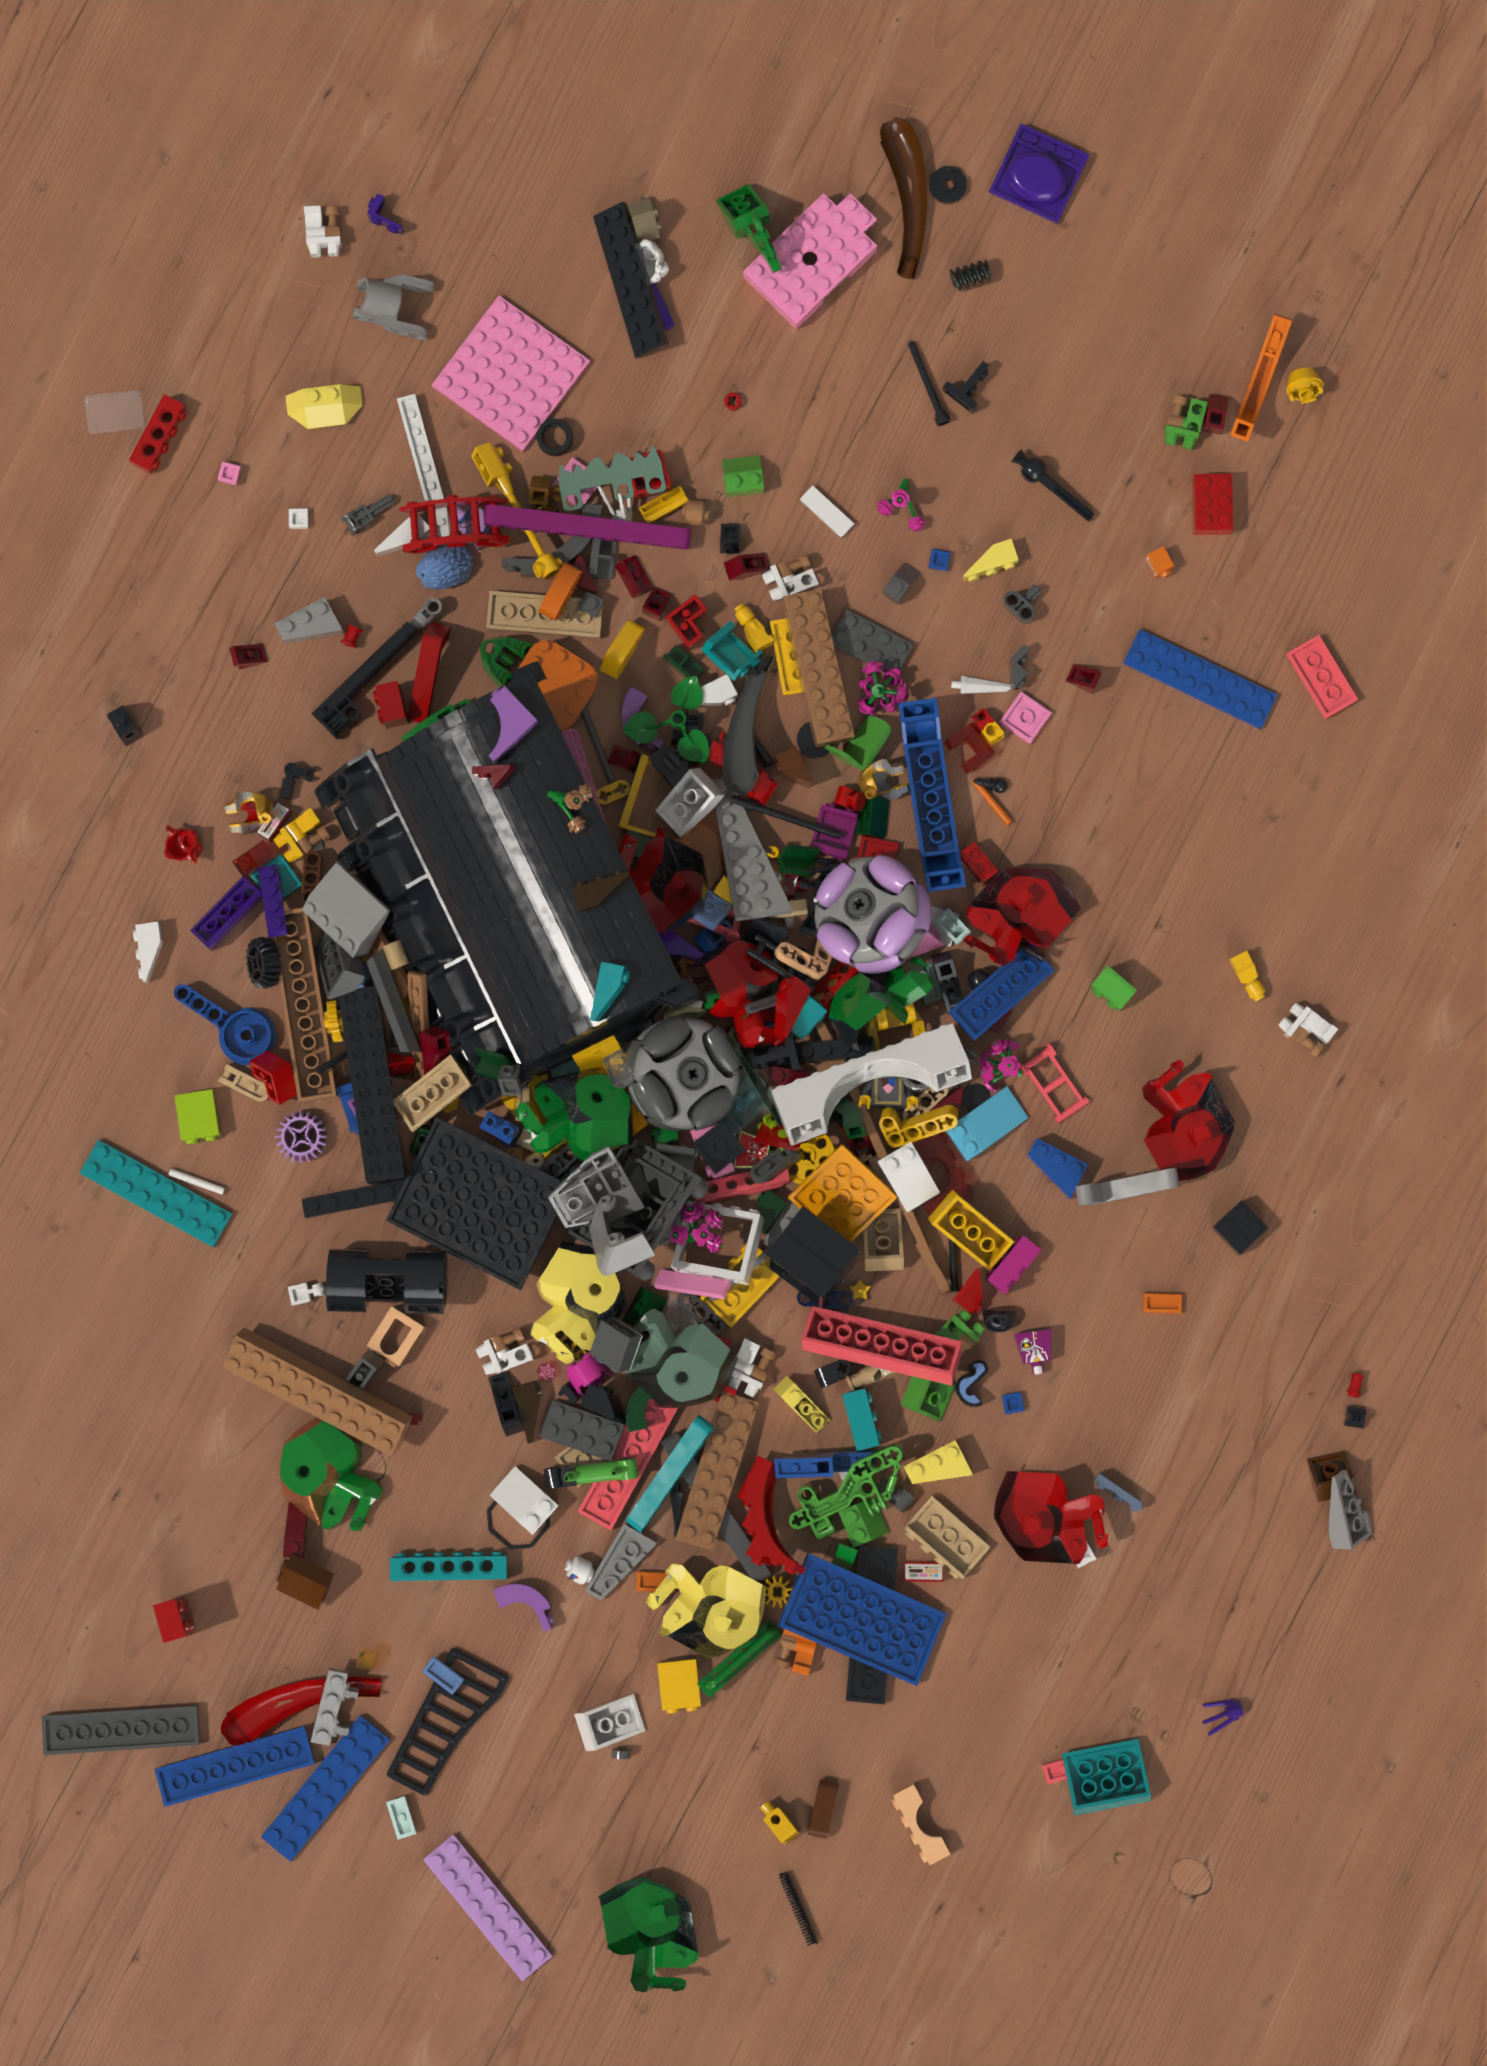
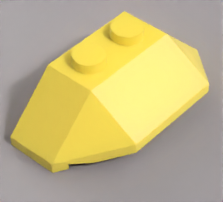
M338 384L301 389L286 395L287 413L307 429L346 425L363 406L361 387Z

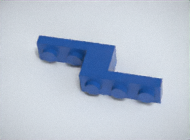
M875 1450L817 1452L814 1457L775 1458L776 1478L833 1477L836 1472H848L855 1460ZM875 1457L872 1458V1463H873L874 1465H876V1464H875ZM866 1463V1465L862 1468H859L857 1466L855 1471H863V1469L867 1467L868 1464Z

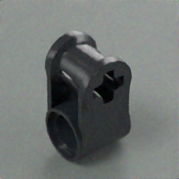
M841 1359L814 1370V1373L821 1388H824L849 1375L852 1366L849 1361ZM840 1363L848 1365V1368H846V1373L838 1371Z

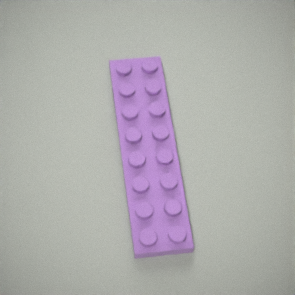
M454 1834L423 1859L521 1981H524L553 1956Z

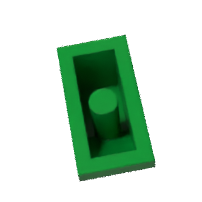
M839 1543L832 1564L850 1571L858 1549Z

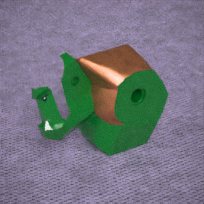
M318 1417L299 1428L283 1444L280 1462V1484L283 1497L324 1529L329 1530L340 1523L351 1497L359 1499V1503L351 1519L350 1529L361 1531L367 1523L365 1519L376 1499L380 1500L384 1489L378 1480L353 1473L361 1461L362 1445L354 1443L333 1425Z

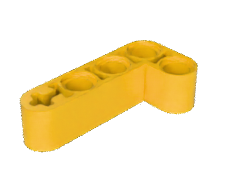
M946 1105L901 1121L895 1109L885 1108L881 1112L879 1125L887 1143L891 1147L897 1148L954 1128L958 1121V1109L953 1105Z

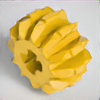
M773 1575L774 1583L766 1579V1583L770 1586H765L766 1590H768L765 1596H769L765 1603L767 1604L770 1600H773L772 1608L775 1607L776 1602H778L779 1608H782L781 1601L783 1600L787 1603L786 1596H790L787 1591H792L793 1587L786 1588L790 1580L783 1584L784 1576H780L779 1582H777L776 1576ZM775 1586L782 1588V1596H773V1588Z

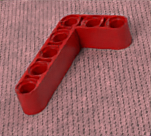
M431 622L423 635L408 712V721L421 723L429 717L441 652L448 641L450 626Z

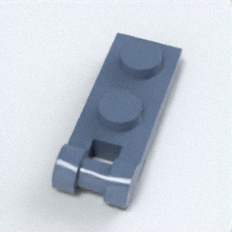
M1100 1473L1096 1475L1094 1480L1097 1482L1096 1486L1101 1490H1110L1113 1493V1498L1119 1502L1126 1501L1132 1511L1138 1512L1142 1509V1503Z

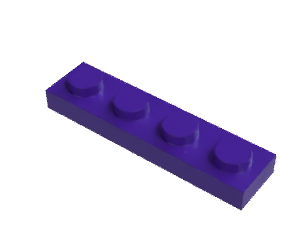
M272 865L258 868L268 936L271 938L287 935L288 930L278 866Z

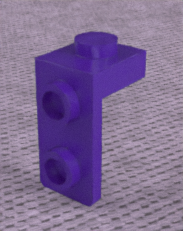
M377 193L376 197H372L368 204L369 210L367 215L370 222L377 226H380V224L386 226V229L391 233L397 234L398 232L402 234L404 231L403 226L379 215L386 201L384 196Z

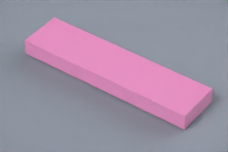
M661 1269L654 1282V1286L657 1289L725 1299L731 1287V1282L726 1279Z

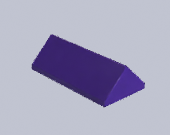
M243 876L190 931L212 951L263 899L262 893Z

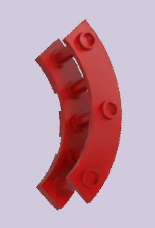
M449 495L446 497L447 499L420 503L408 502L407 506L399 508L400 512L410 513L412 539L410 543L402 545L404 553L420 554L437 550L439 545H447L448 548L465 547V543H476V546L498 548L510 544V536L502 535L499 527L492 526L491 534H483L480 531L479 506L507 503V499L499 498L498 495L460 498L457 495ZM457 506H471L473 527L471 535H461L459 533ZM449 507L450 536L440 537L437 535L435 508ZM428 510L430 535L428 539L421 540L419 539L417 512Z

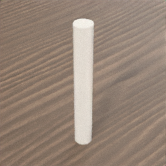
M172 1168L169 1171V1176L221 1195L224 1194L225 1188Z

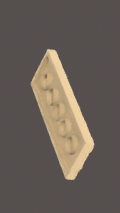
M489 591L487 630L600 639L603 605L597 617L594 618L578 609L583 598L571 597L561 618L555 621L538 612L545 595Z

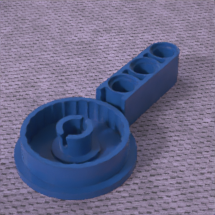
M180 984L174 989V996L179 1002L218 1027L220 1046L225 1055L235 1063L250 1065L249 1061L267 1050L270 1052L274 1050L277 1039L276 1028L272 1020L264 1012L254 1008H242L233 1012H226L187 985ZM182 989H187L188 996L181 999L179 992ZM202 999L204 1006L201 1009H196L195 1002ZM219 1010V1018L216 1020L211 1019V1012ZM245 1031L251 1032V1040H243L242 1035Z

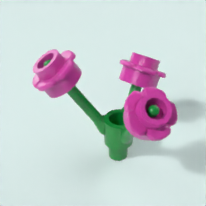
M903 479L898 490L892 493L889 501L882 499L880 502H877V511L883 516H891V512L894 510L891 505L892 503L894 506H900L901 508L908 504L912 518L908 520V529L917 532L924 528L923 526L926 524V521L923 520L922 516H916L909 493V480Z

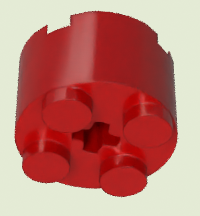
M759 770V777L755 787L745 795L755 800L756 803L765 806L779 786V783L772 778L768 779L769 775Z

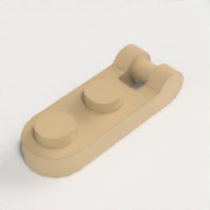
M227 1064L225 1065V1071L222 1077L218 1078V1082L255 1101L264 1102L268 1099L263 1082ZM231 1074L236 1075L233 1082L229 1081Z

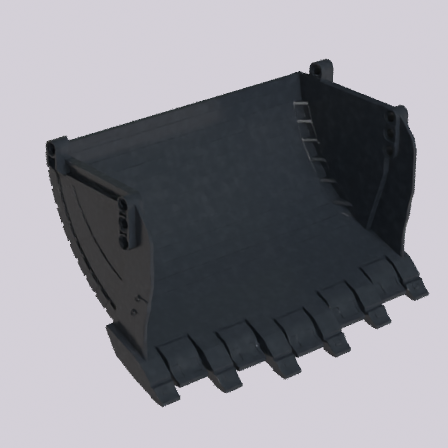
M539 661L516 669L511 676L509 684L504 685L537 719L538 724L496 763L489 757V754L498 743L501 733V721L496 707L490 700L493 693L490 692L478 698L477 701L474 700L461 707L460 710L457 709L444 716L443 719L432 723L429 727L417 732L414 736L409 737L390 751L376 755L372 748L353 758L331 774L314 791L323 811L339 804L334 808L333 812L348 843H351L340 851L336 858L346 869L355 867L356 871L362 869L358 874L361 883L390 909L381 929L384 934L387 933L385 937L389 944L401 940L410 962L402 966L407 976L409 971L426 974L429 1025L433 1027L441 1023L438 1028L449 1031L451 1050H453L450 1055H453L463 1067L471 1083L475 1081L470 1088L459 1095L468 1115L506 1097L502 1095L498 1080L479 1075L475 1072L482 1058L474 1051L475 1047L502 1054L514 1065H519V1079L521 1085H524L532 1077L573 1060L572 1055L613 1035L619 1044L639 1036L644 1030L656 1023L654 1017L666 1005L675 1007L700 995L691 976L681 980L631 877L599 907L580 913L577 910L572 892V887H576L575 883L580 881L589 883L593 882L595 877L605 875L607 878L614 876L613 872L619 870L628 872L593 798H589V802L584 801L581 803L582 806L577 810L568 808L574 818L580 816L583 820H586L585 828L576 834L569 831L570 828L567 825L571 820L564 810L552 798L547 796L549 790L555 792L557 790L561 792L579 791V785H585V781L538 686V682L547 679ZM515 765V770L498 790H494L491 787V774L490 778L478 779V775H472L471 767ZM601 962L629 967L630 978L628 983H625V987L598 1022L591 1021L590 1016Z

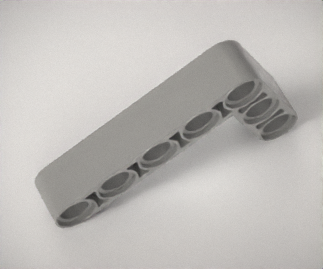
M1171 1168L1104 1183L1076 1186L1075 1189L1079 1206H1087L1178 1188L1180 1183L1177 1168Z

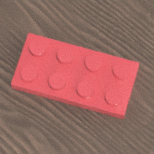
M1320 635L1286 653L1288 660L1324 720L1358 701L1357 696Z

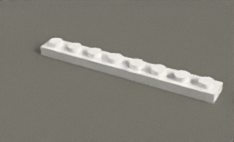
M412 394L397 398L424 500L444 499L416 395ZM435 508L437 535L440 537L450 536L451 524L447 508Z

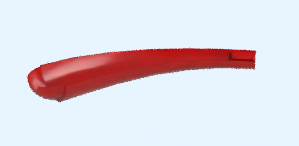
M347 1677L346 1682L350 1683V1687L359 1689L358 1697H380L382 1678ZM326 1678L284 1685L245 1700L226 1713L227 1716L221 1723V1734L231 1745L251 1743L285 1718L310 1706L320 1704ZM294 1700L275 1708L279 1702Z

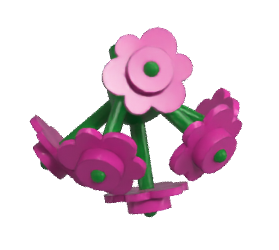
M1006 1039L1002 1041L997 1040L992 1043L988 1051L981 1054L979 1062H981L980 1075L984 1079V1085L988 1090L997 1093L998 1086L995 1082L1003 1076L1021 1077L1023 1071L1019 1069L1020 1063L1010 1053V1051H1014L1015 1048L1019 1047V1043ZM1000 1054L1002 1062L991 1059V1055ZM990 1063L997 1065L998 1069H993ZM994 1073H1000L998 1076H996V1077L993 1079V1074H994Z

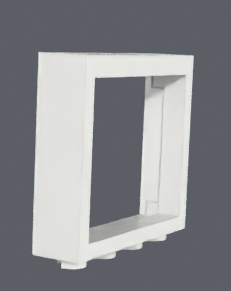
M696 1200L694 1202L687 1201L686 1206L696 1203ZM706 1202L700 1203L704 1205L706 1210L712 1208L721 1215L753 1221L741 1270L737 1272L683 1262L687 1241H685L684 1245L677 1243L671 1267L676 1272L726 1279L733 1283L749 1285L765 1221L764 1217L759 1211L749 1209L747 1212L742 1211L741 1208L736 1206L725 1208L724 1205L719 1203H712V1205L705 1204ZM683 1220L681 1226H685L689 1230L690 1224Z

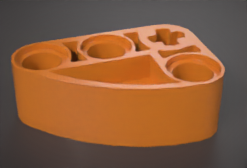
M565 562L547 591L538 612L558 621L583 571Z

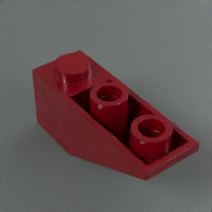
M435 1026L419 1032L424 1075L446 1059L451 1051L449 1031Z

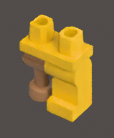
M309 808L297 819L280 829L281 833L273 840L279 849L287 843L290 845L291 849L283 855L291 863L297 859L301 861L304 859L305 854L312 851L317 843L322 839L326 842L331 837L325 828L321 826L317 829L318 833L308 838L307 834L321 825L315 813Z

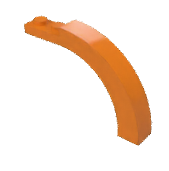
M1274 314L1230 436L1249 441L1293 319Z

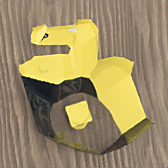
M671 1564L665 1571L667 1574L666 1578L654 1593L649 1594L646 1600L648 1606L654 1610L664 1602L675 1588H679L681 1595L663 1616V1624L659 1633L711 1659L744 1645L757 1636L764 1612L766 1587L730 1567L721 1565L707 1572L701 1583H699L686 1567Z

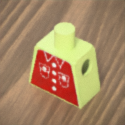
M740 1131L739 1142L746 1151L735 1159L734 1168L751 1169L755 1164L771 1154L773 1150H769V1145L753 1142L756 1136Z

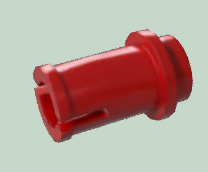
M1352 1373L1349 1389L1346 1390L1348 1392L1347 1396L1359 1398V1395L1362 1394L1360 1390L1364 1375Z

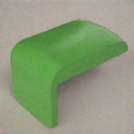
M867 715L844 752L829 745H826L825 749L840 761L857 769L865 770L873 762L891 732L890 725L881 718Z

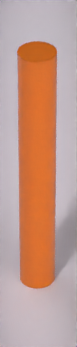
M972 780V785L1007 826L1012 823V819L987 789L975 784Z

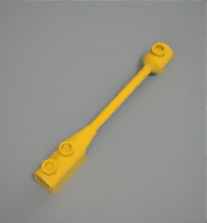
M492 442L476 446L471 457L487 487L496 485L503 495L508 498L512 507L521 508L514 495L510 480L512 468L508 462L503 463L501 459L503 458V450L501 447L495 448ZM525 530L539 556L533 564L534 574L538 578L543 577L544 580L556 577L563 566L559 557L554 558L551 553H545L534 531Z

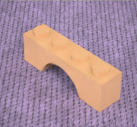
M914 1783L893 1793L894 1799L891 1801L896 1810L900 1809L904 1816L900 1818L905 1827H910L913 1832L910 1834L914 1845L919 1844L922 1850L919 1854L923 1862L928 1861L929 1865H932L951 1855L941 1835H929L919 1828L916 1814L923 1801Z

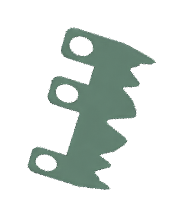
M651 446L650 453L646 458L636 452L633 461L626 455L615 453L610 468H607L599 457L589 462L585 471H583L581 466L576 465L574 471L570 473L567 470L565 471L564 467L560 464L559 487L564 510L572 511L582 508L583 502L580 489L612 483L616 500H619L617 489L621 484H626L630 489L628 495L622 496V499L632 498L634 490L631 479L643 476L646 490L649 494L663 492L666 489L661 460L655 447ZM655 477L661 480V487L656 490L649 486L650 480ZM569 495L577 496L578 504L576 506L570 507L567 505L566 499Z

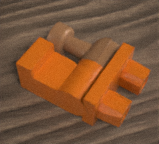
M784 1629L781 1637L782 1648L780 1658H775L774 1665L789 1669L790 1662L787 1659L792 1650L797 1653L791 1671L808 1676L817 1643Z

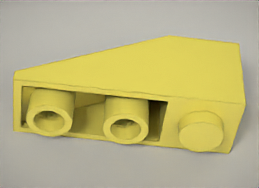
M1012 539L993 544L963 575V581L973 582L980 579L979 576L981 575L991 576L998 573L997 570L1015 568V564H1018L1019 559Z
M788 1376L773 1389L816 1433L830 1421Z

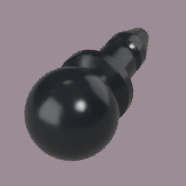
M978 778L973 780L975 784L988 787L990 791L994 790L996 793H1004L1008 788L1006 780L1002 778H991L990 780Z

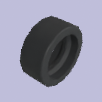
M552 418L540 425L537 430V441L539 448L545 454L560 456L570 449L573 435L570 426L565 421ZM550 427H559L565 432L566 441L561 447L551 448L544 442V433Z

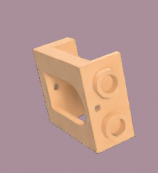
M391 1306L367 1346L378 1356L381 1354L387 1358L385 1362L394 1368L396 1365L401 1367V1363L426 1327ZM396 1318L412 1329L398 1351L392 1355H387L381 1350L380 1343Z

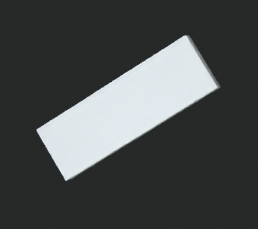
M814 486L800 498V501L840 538L854 526V523Z

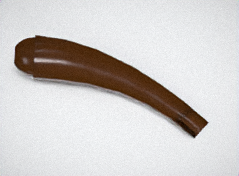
M895 117L882 124L880 144L895 177L903 211V246L897 274L906 279H914L925 234L927 178L922 149L913 126H910L904 119ZM907 176L912 180L911 197Z

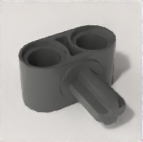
M1035 584L1023 596L1016 591H1009L1004 597V607L1019 622L1029 624L1035 616V609L1031 603L1042 591ZM1014 597L1017 599V604L1010 605L1007 599ZM1028 610L1031 613V617L1024 618L1021 612Z

